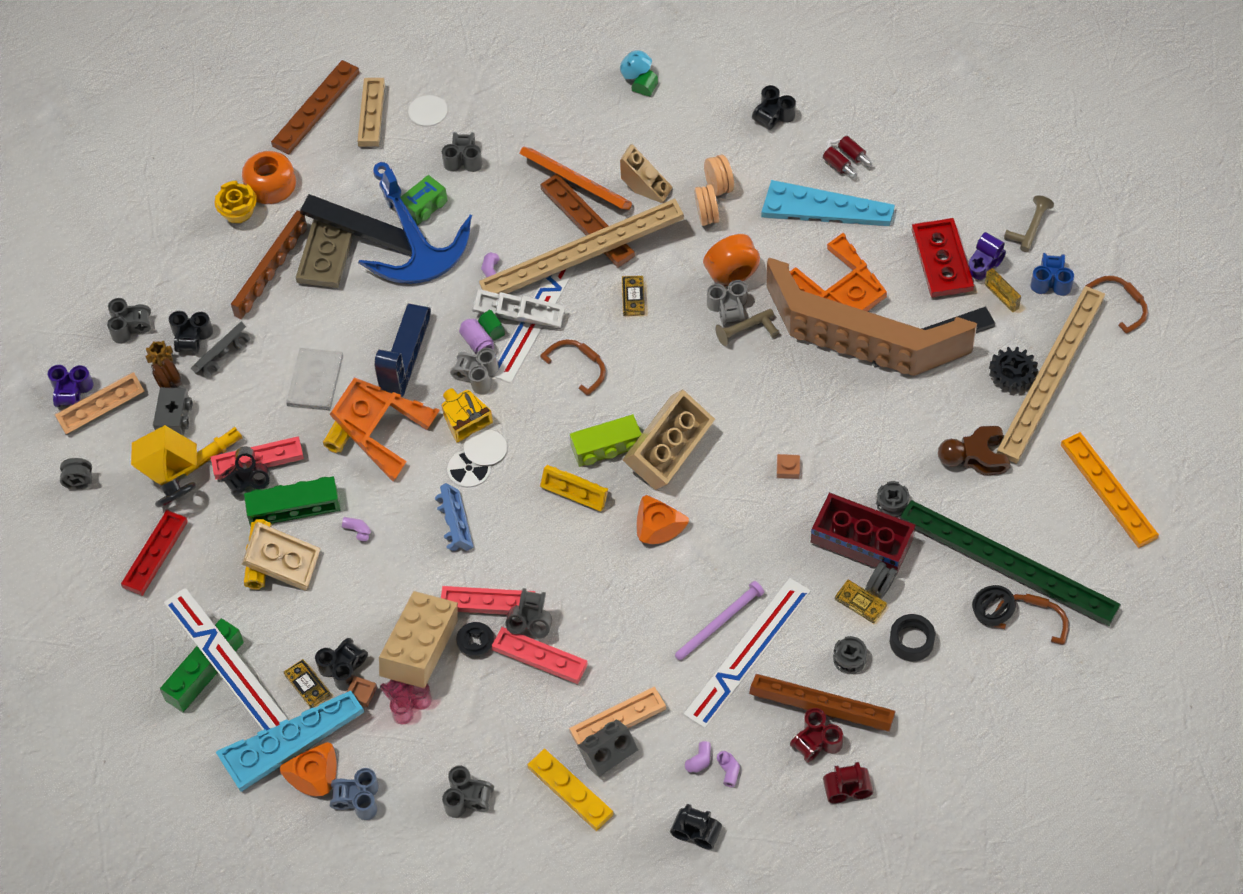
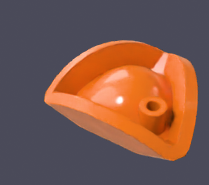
M643 496L637 515V536L640 541L648 544L667 542L683 531L689 522V518L651 496Z
M329 742L314 747L280 766V772L294 788L310 796H324L328 794L332 789L331 781L336 779V755L333 745Z

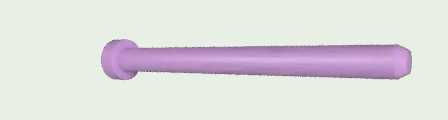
M756 581L751 582L748 591L676 652V659L682 660L750 600L755 596H762L764 594L762 586Z

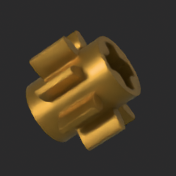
M153 341L150 347L146 348L148 355L145 357L148 363H157L161 366L162 360L165 358L173 361L171 355L173 350L171 346L166 347L165 341Z

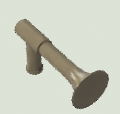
M1037 195L1033 198L1036 211L1025 235L1006 230L1004 239L1022 243L1020 249L1024 252H1029L1044 212L1054 207V202L1048 197Z
M771 308L731 327L723 328L720 325L715 327L717 338L724 346H727L728 339L732 335L760 323L764 325L772 338L776 337L780 332L770 321L774 317V312Z

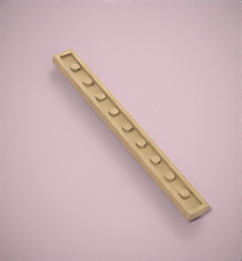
M672 199L479 281L480 287L485 291L508 294L684 219V214L676 199Z
M1087 286L1084 287L1003 438L997 454H1005L1009 461L1018 463L1105 298V293Z

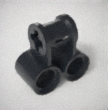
M765 86L761 91V104L753 111L752 119L762 122L769 130L779 120L784 123L791 122L795 119L796 100L790 95L780 97V91L776 86Z
M175 311L169 316V324L175 336V352L185 350L198 353L200 350V340L208 339L213 333L210 318L205 312H196L191 318H188L184 311Z
M242 446L236 450L235 465L225 470L219 477L220 481L225 482L232 490L231 494L233 496L242 493L249 485L255 489H264L270 481L267 466L256 463L255 452L247 446ZM242 456L251 458L247 463H243L239 459ZM256 473L265 475L261 480H257L253 476Z
M346 638L335 650L331 648L318 650L315 654V661L318 671L322 676H333L336 687L341 691H347L355 676L354 670L365 662L368 652L365 649L361 650L351 638ZM325 661H331V663L329 664H323V662ZM343 674H348L346 678H339Z
M686 804L685 808L679 809L670 834L682 841L693 840L699 847L711 850L717 841L722 824L718 820L711 818L710 811L703 812L692 808L691 804Z

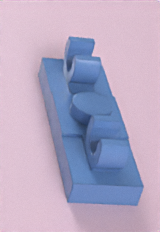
M445 483L440 486L441 494H438L435 500L440 503L443 502L437 509L446 514L445 521L451 531L444 535L445 539L453 540L446 547L451 551H456L459 547L468 551L473 548V543L460 491Z

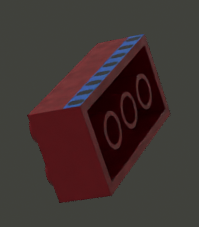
M829 492L811 529L810 543L875 568L882 561L887 565V568H894L899 572L914 539L916 525Z

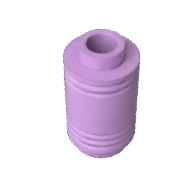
M467 319L462 322L459 333L475 354L483 348L494 349L493 340L476 319Z

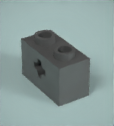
M160 388L153 421L154 430L166 425L184 436L185 429L189 427L188 411L192 410L193 404L187 389Z

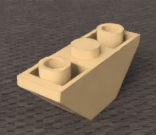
M630 144L620 159L621 179L634 193L660 203L664 202L673 187L633 144Z

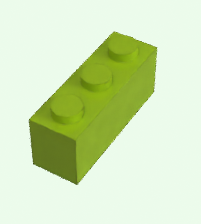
M634 414L569 433L570 445L579 467L592 465L596 461L606 458L612 459L619 454L629 452L641 436V431Z

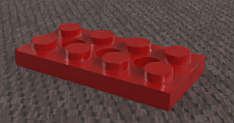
M954 218L912 224L911 230L931 298L974 291L973 280ZM940 238L943 242L935 243L932 239ZM945 255L948 259L940 260L937 256ZM950 272L953 276L945 277L942 273Z

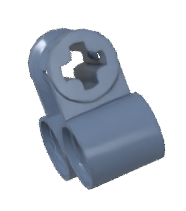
M359 769L355 773L354 779L351 780L340 778L331 781V787L333 788V798L330 800L331 808L337 810L355 809L356 815L361 820H370L375 817L377 805L374 795L378 792L379 785L376 774L372 769ZM365 780L372 781L368 785H361L362 782ZM370 803L367 808H360L361 804Z

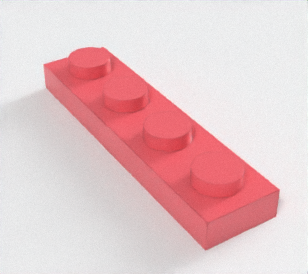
M299 436L250 447L255 452V462L264 464L267 468L304 459ZM236 451L211 456L213 473L216 480L219 479L225 470L235 465ZM242 456L239 460L243 463H247L251 460V458L248 456Z
M442 586L441 598L457 602L458 612L508 615L509 610L513 606L519 605L522 590Z
M501 627L492 644V650L576 684L579 683L588 665L585 659L522 634L510 633L504 627Z

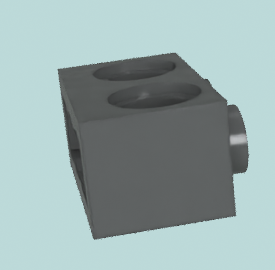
M617 719L607 723L603 729L594 735L586 737L583 742L577 745L587 767L598 777L638 751L628 727Z

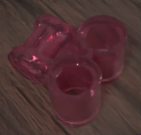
M391 679L386 684L382 683L380 685L382 692L390 700L393 720L398 724H407L413 719V708L419 710L426 709L432 702L428 683L425 688ZM418 693H425L422 697L415 696ZM401 707L407 708L403 712H397V710Z

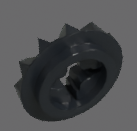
M471 622L464 625L456 636L458 648L461 653L467 654L469 658L471 656L480 657L482 654L488 653L494 642L492 630L481 622ZM470 636L474 637L475 639L480 637L479 641L481 645L475 642L471 644Z

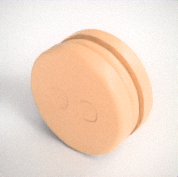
M721 154L705 159L704 172L708 185L711 184L713 186L715 196L732 192L734 189V177L727 158Z
M710 184L706 185V187H695V200L701 225L719 223V212L713 186Z

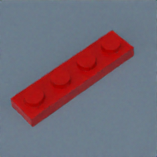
M169 510L165 511L121 582L122 588L141 596L144 595L188 523L186 517Z

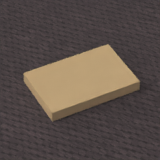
M257 522L254 526L242 565L306 591L321 548Z

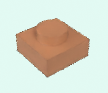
M777 454V478L799 479L800 455Z
M354 676L347 692L352 691L360 705L368 708L377 689V684Z

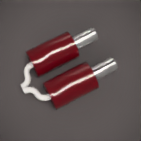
M849 136L835 141L831 139L827 141L828 146L823 154V159L840 174L846 172L851 178L857 176V172L850 167L851 162L833 146L831 147V144L838 143V148L854 162L858 163L861 161L867 167L872 166L873 162L865 156L866 150Z

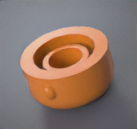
M259 152L250 157L242 168L243 184L246 186L248 184L255 192L257 203H279L289 197L295 189L296 178L293 165L285 155L279 152ZM267 173H273V174L268 175V176H263V175H265V174H267Z
M736 234L726 237L713 245L705 254L703 264L715 283L729 286L732 281H745L755 273L760 263V254L755 249L753 241L748 235Z

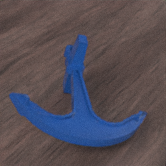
M385 162L375 164L373 169L374 177L381 180L379 187L389 208H395L412 250V256L407 263L401 266L367 260H359L358 263L374 274L397 283H422L442 276L460 260L466 249L470 235L472 215L470 214L460 227L454 241L449 246L444 248L431 246L401 200L402 190L392 169ZM380 169L385 170L384 173H379L378 171Z

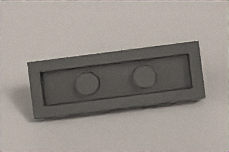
M242 321L191 367L195 374L202 369L204 377L209 379L212 374L208 371V367H213L215 371L220 368L217 362L212 361L216 356L219 358L223 357L230 350L227 346L232 341L233 346L240 350L243 346L239 343V338L244 339L246 343L250 340L248 334L241 333L246 328Z

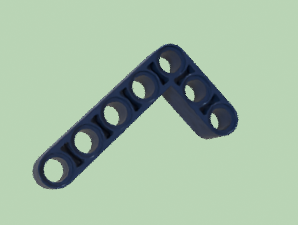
M408 303L391 351L380 349L377 351L374 366L381 390L400 394L401 397L404 396L430 320V307Z

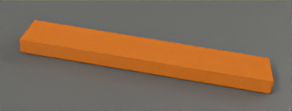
M522 147L519 154L619 208L630 210L633 203L532 148Z

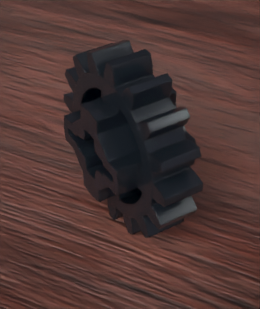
M1007 347L1006 352L1000 349L998 355H993L989 366V376L994 377V384L1001 383L1000 389L1006 386L1008 387V392H1011L1012 388H1016L1017 392H1020L1022 386L1027 390L1029 383L1033 384L1038 374V362H1033V355L1027 356L1026 349L1023 352H1019V347H1016L1015 351Z

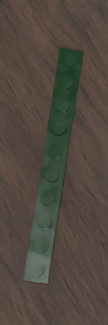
M913 500L909 502L900 517L901 520L915 524L916 530L1110 626L1120 609V603Z

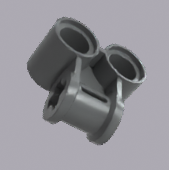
M453 132L452 144L445 145L441 151L444 168L448 171H457L461 168V165H464V168L470 172L480 170L482 168V157L479 146L475 145V133L471 132L469 135Z
M114 298L108 303L111 318L108 320L107 326L114 342L119 344L125 343L130 339L131 333H146L151 329V324L149 323L151 308L144 304L128 306L127 302L122 298Z
M526 588L522 589L519 605L513 606L509 610L505 626L510 633L520 634L525 628H529L530 634L535 638H544L548 635L552 624V616L548 611L543 610L546 592L540 594L529 592ZM518 617L522 622H515L512 618ZM535 622H543L546 626L540 627Z
M462 765L453 767L448 773L451 788L447 789L442 796L446 814L452 818H457L465 813L466 808L487 812L490 807L488 804L490 793L494 791V785L484 780H472L469 770ZM458 778H465V779H466V780H465L464 782H462V783H456V782H455V780L458 779ZM453 800L460 801L455 806L449 805V803Z

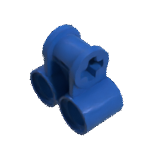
M1047 253L1042 254L1041 266H1037L1033 270L1030 284L1032 291L1044 294L1049 288H1052L1054 293L1060 296L1068 295L1071 292L1074 273L1071 269L1064 267L1065 254H1061V256L1047 255Z

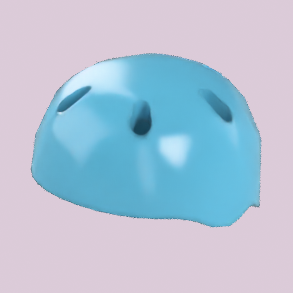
M640 50L630 52L620 64L621 74L625 79L637 78L640 74L646 73L650 69L652 58Z

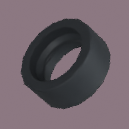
M907 614L899 617L893 623L889 642L892 651L899 658L911 662L920 661L929 656L933 650L936 633L934 626L925 617L917 614ZM904 628H918L926 635V643L918 648L906 647L899 641V632Z

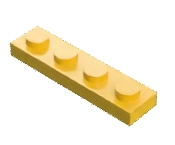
M545 748L527 764L528 769L595 831L614 815L611 808Z

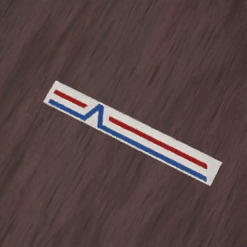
M577 264L544 278L533 298L556 304ZM525 322L518 323L497 360L499 369L493 375L494 377L512 382L543 325Z
M789 578L684 712V715L705 728L811 590Z
M186 588L164 602L262 730L266 729L267 731L280 725V722L287 719Z

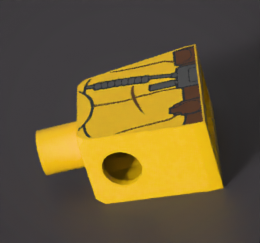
M450 388L444 392L443 397L446 401L441 405L443 416L456 443L493 423L491 410L470 390L457 394L453 388Z

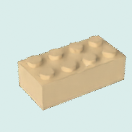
M682 389L669 397L623 458V461L655 490L669 483L715 418Z
M413 591L379 656V676L425 688L458 622V603Z

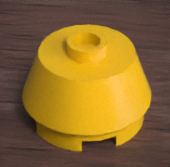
M237 181L227 182L221 186V190L215 195V208L231 223L245 222L253 214L256 205V194L248 184L246 186L238 184Z

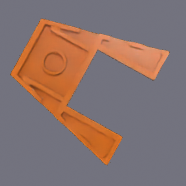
M844 233L829 242L827 250L853 271L826 291L795 267L789 271L801 291L867 312L887 297V291L876 276L868 270L867 264L863 259H860L856 249L852 244H849Z
M354 377L329 415L377 466L394 481L407 461L369 437L389 406L426 430L440 410L426 407L423 405L424 403L416 400L410 401L402 398L400 394L381 390V387Z

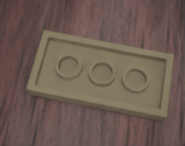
M313 219L296 274V282L338 288L354 234Z

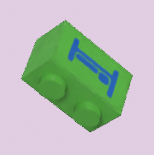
M427 175L400 197L417 226L422 221L427 220L438 208H442L448 201L446 188L430 175Z

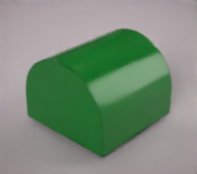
M651 70L640 74L632 84L631 91L650 97L658 84L657 75Z
M489 309L480 316L478 322L492 340H497L505 335L501 322L492 310Z

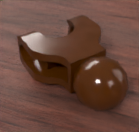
M980 426L971 436L963 437L962 441L950 438L944 440L938 447V458L946 466L955 467L962 463L963 467L974 468L978 473L987 476L1003 474L1010 468L1009 458L1005 454H997L989 449L991 446L998 445L1003 439V430L999 426Z

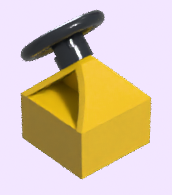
M166 425L132 442L131 465L160 484L166 495L155 502L156 507H162L196 488L195 482L180 487L177 477L197 466V444Z

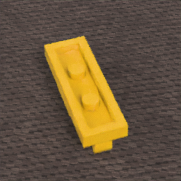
M550 465L544 467L540 483L541 488L600 512L604 509L608 488L559 470L557 467Z

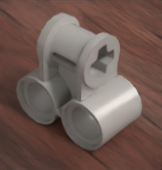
M735 280L729 284L728 289H725L721 284L710 285L707 289V307L711 311L719 312L722 325H726L730 321H744L743 306L747 303L746 283L741 280Z
M483 348L476 355L459 352L457 363L450 371L451 376L460 381L471 382L472 389L477 394L488 392L491 388L489 376L496 374L499 369L495 352L490 348Z

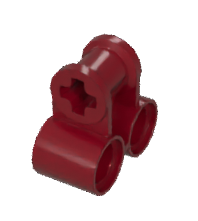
M811 708L804 716L805 729L800 731L790 742V746L796 748L808 763L815 759L822 750L830 754L839 752L843 746V731L834 724L826 726L824 711L819 708ZM819 720L821 723L819 725H812L809 722ZM829 736H834L838 740L835 742H829L828 740H826V738H828Z
M855 762L852 766L840 768L838 765L834 766V772L823 776V783L829 803H842L849 799V797L865 799L874 793L869 771L867 768L860 767L859 762Z

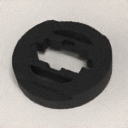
M991 585L984 587L975 595L972 608L976 618L982 624L998 626L1011 618L1016 608V602L1009 589L1000 585ZM997 598H1003L1004 602L997 611H994L991 615L989 613L985 615V610L991 602L993 603Z

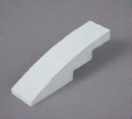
M478 289L472 311L483 314L490 309L499 318L560 328L565 306L527 296L518 297L502 292L497 294Z

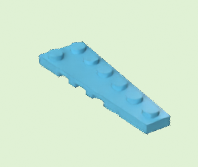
M771 180L761 211V217L776 219L798 217L804 221H809V218L821 219V222L841 220L842 223L890 226L895 205Z
M348 691L320 704L318 707L302 712L300 716L289 721L286 719L274 728L267 731L264 729L257 732V735L245 741L242 739L216 751V754L240 792H242L285 762L298 756L363 714L364 709L352 691Z

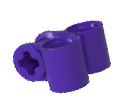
M987 232L982 234L976 245L977 250L969 260L970 273L974 279H985L994 266L998 267L1006 255V250H1004L1005 242Z
M58 364L52 366L47 372L54 389L53 404L55 407L75 404L80 401L81 393L89 392L94 386L89 370L82 365L75 366L68 372L66 367Z

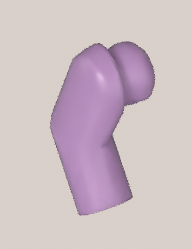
M490 252L484 256L481 270L486 277L497 274L493 269L494 265L498 264L497 261H499V256L496 253Z
M343 518L342 528L358 532L356 535L357 540L367 541L369 539L371 530L363 520Z
M700 742L698 754L686 760L685 769L688 772L697 773L708 767L710 764V742Z
M721 751L717 755V761L726 772L723 784L727 787H735L740 765L731 753Z

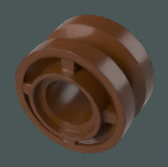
M168 358L162 360L161 366L157 363L151 365L152 374L160 388H171L172 384L175 387L182 385L181 376L176 366Z

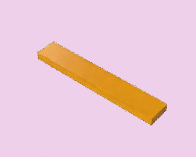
M1079 432L1061 441V447L1135 545L1140 548L1158 539L1159 534L1083 434Z

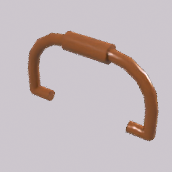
M1103 276L1086 285L1093 288L1105 281H1114L1122 284L1137 303H1140L1143 313L1141 318L1129 327L1123 322L1119 323L1118 326L1125 333H1129L1145 322L1148 315L1147 304L1144 301V296L1131 282H1126L1124 279L1116 276Z
M569 339L557 341L540 355L546 363L550 364L552 360L548 355L554 349L563 345H574L593 362H597L601 371L597 381L588 389L583 385L579 386V390L586 395H590L598 388L605 378L606 369L604 362L600 359V355L585 343Z
M1027 593L1026 595H1013L1015 600H1024L1025 603L1054 609L1061 616L1063 628L1060 638L1052 636L1051 642L1061 645L1065 644L1069 620L1065 611L1059 605L1050 602L1047 598ZM1003 600L998 604L995 611H997L1002 606L1001 604L1004 602ZM1001 623L993 627L1005 630L1006 624Z

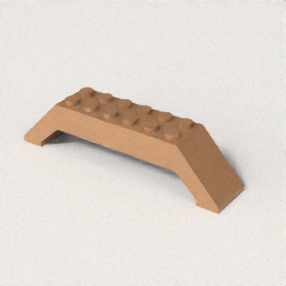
M772 258L767 260V289L789 335L798 340H805L819 347L830 348L838 353L854 356L859 360L870 362L874 360L881 367H888L902 374L913 376L971 354L974 349L977 323L956 317L952 322L923 330L801 291L789 272L788 263Z

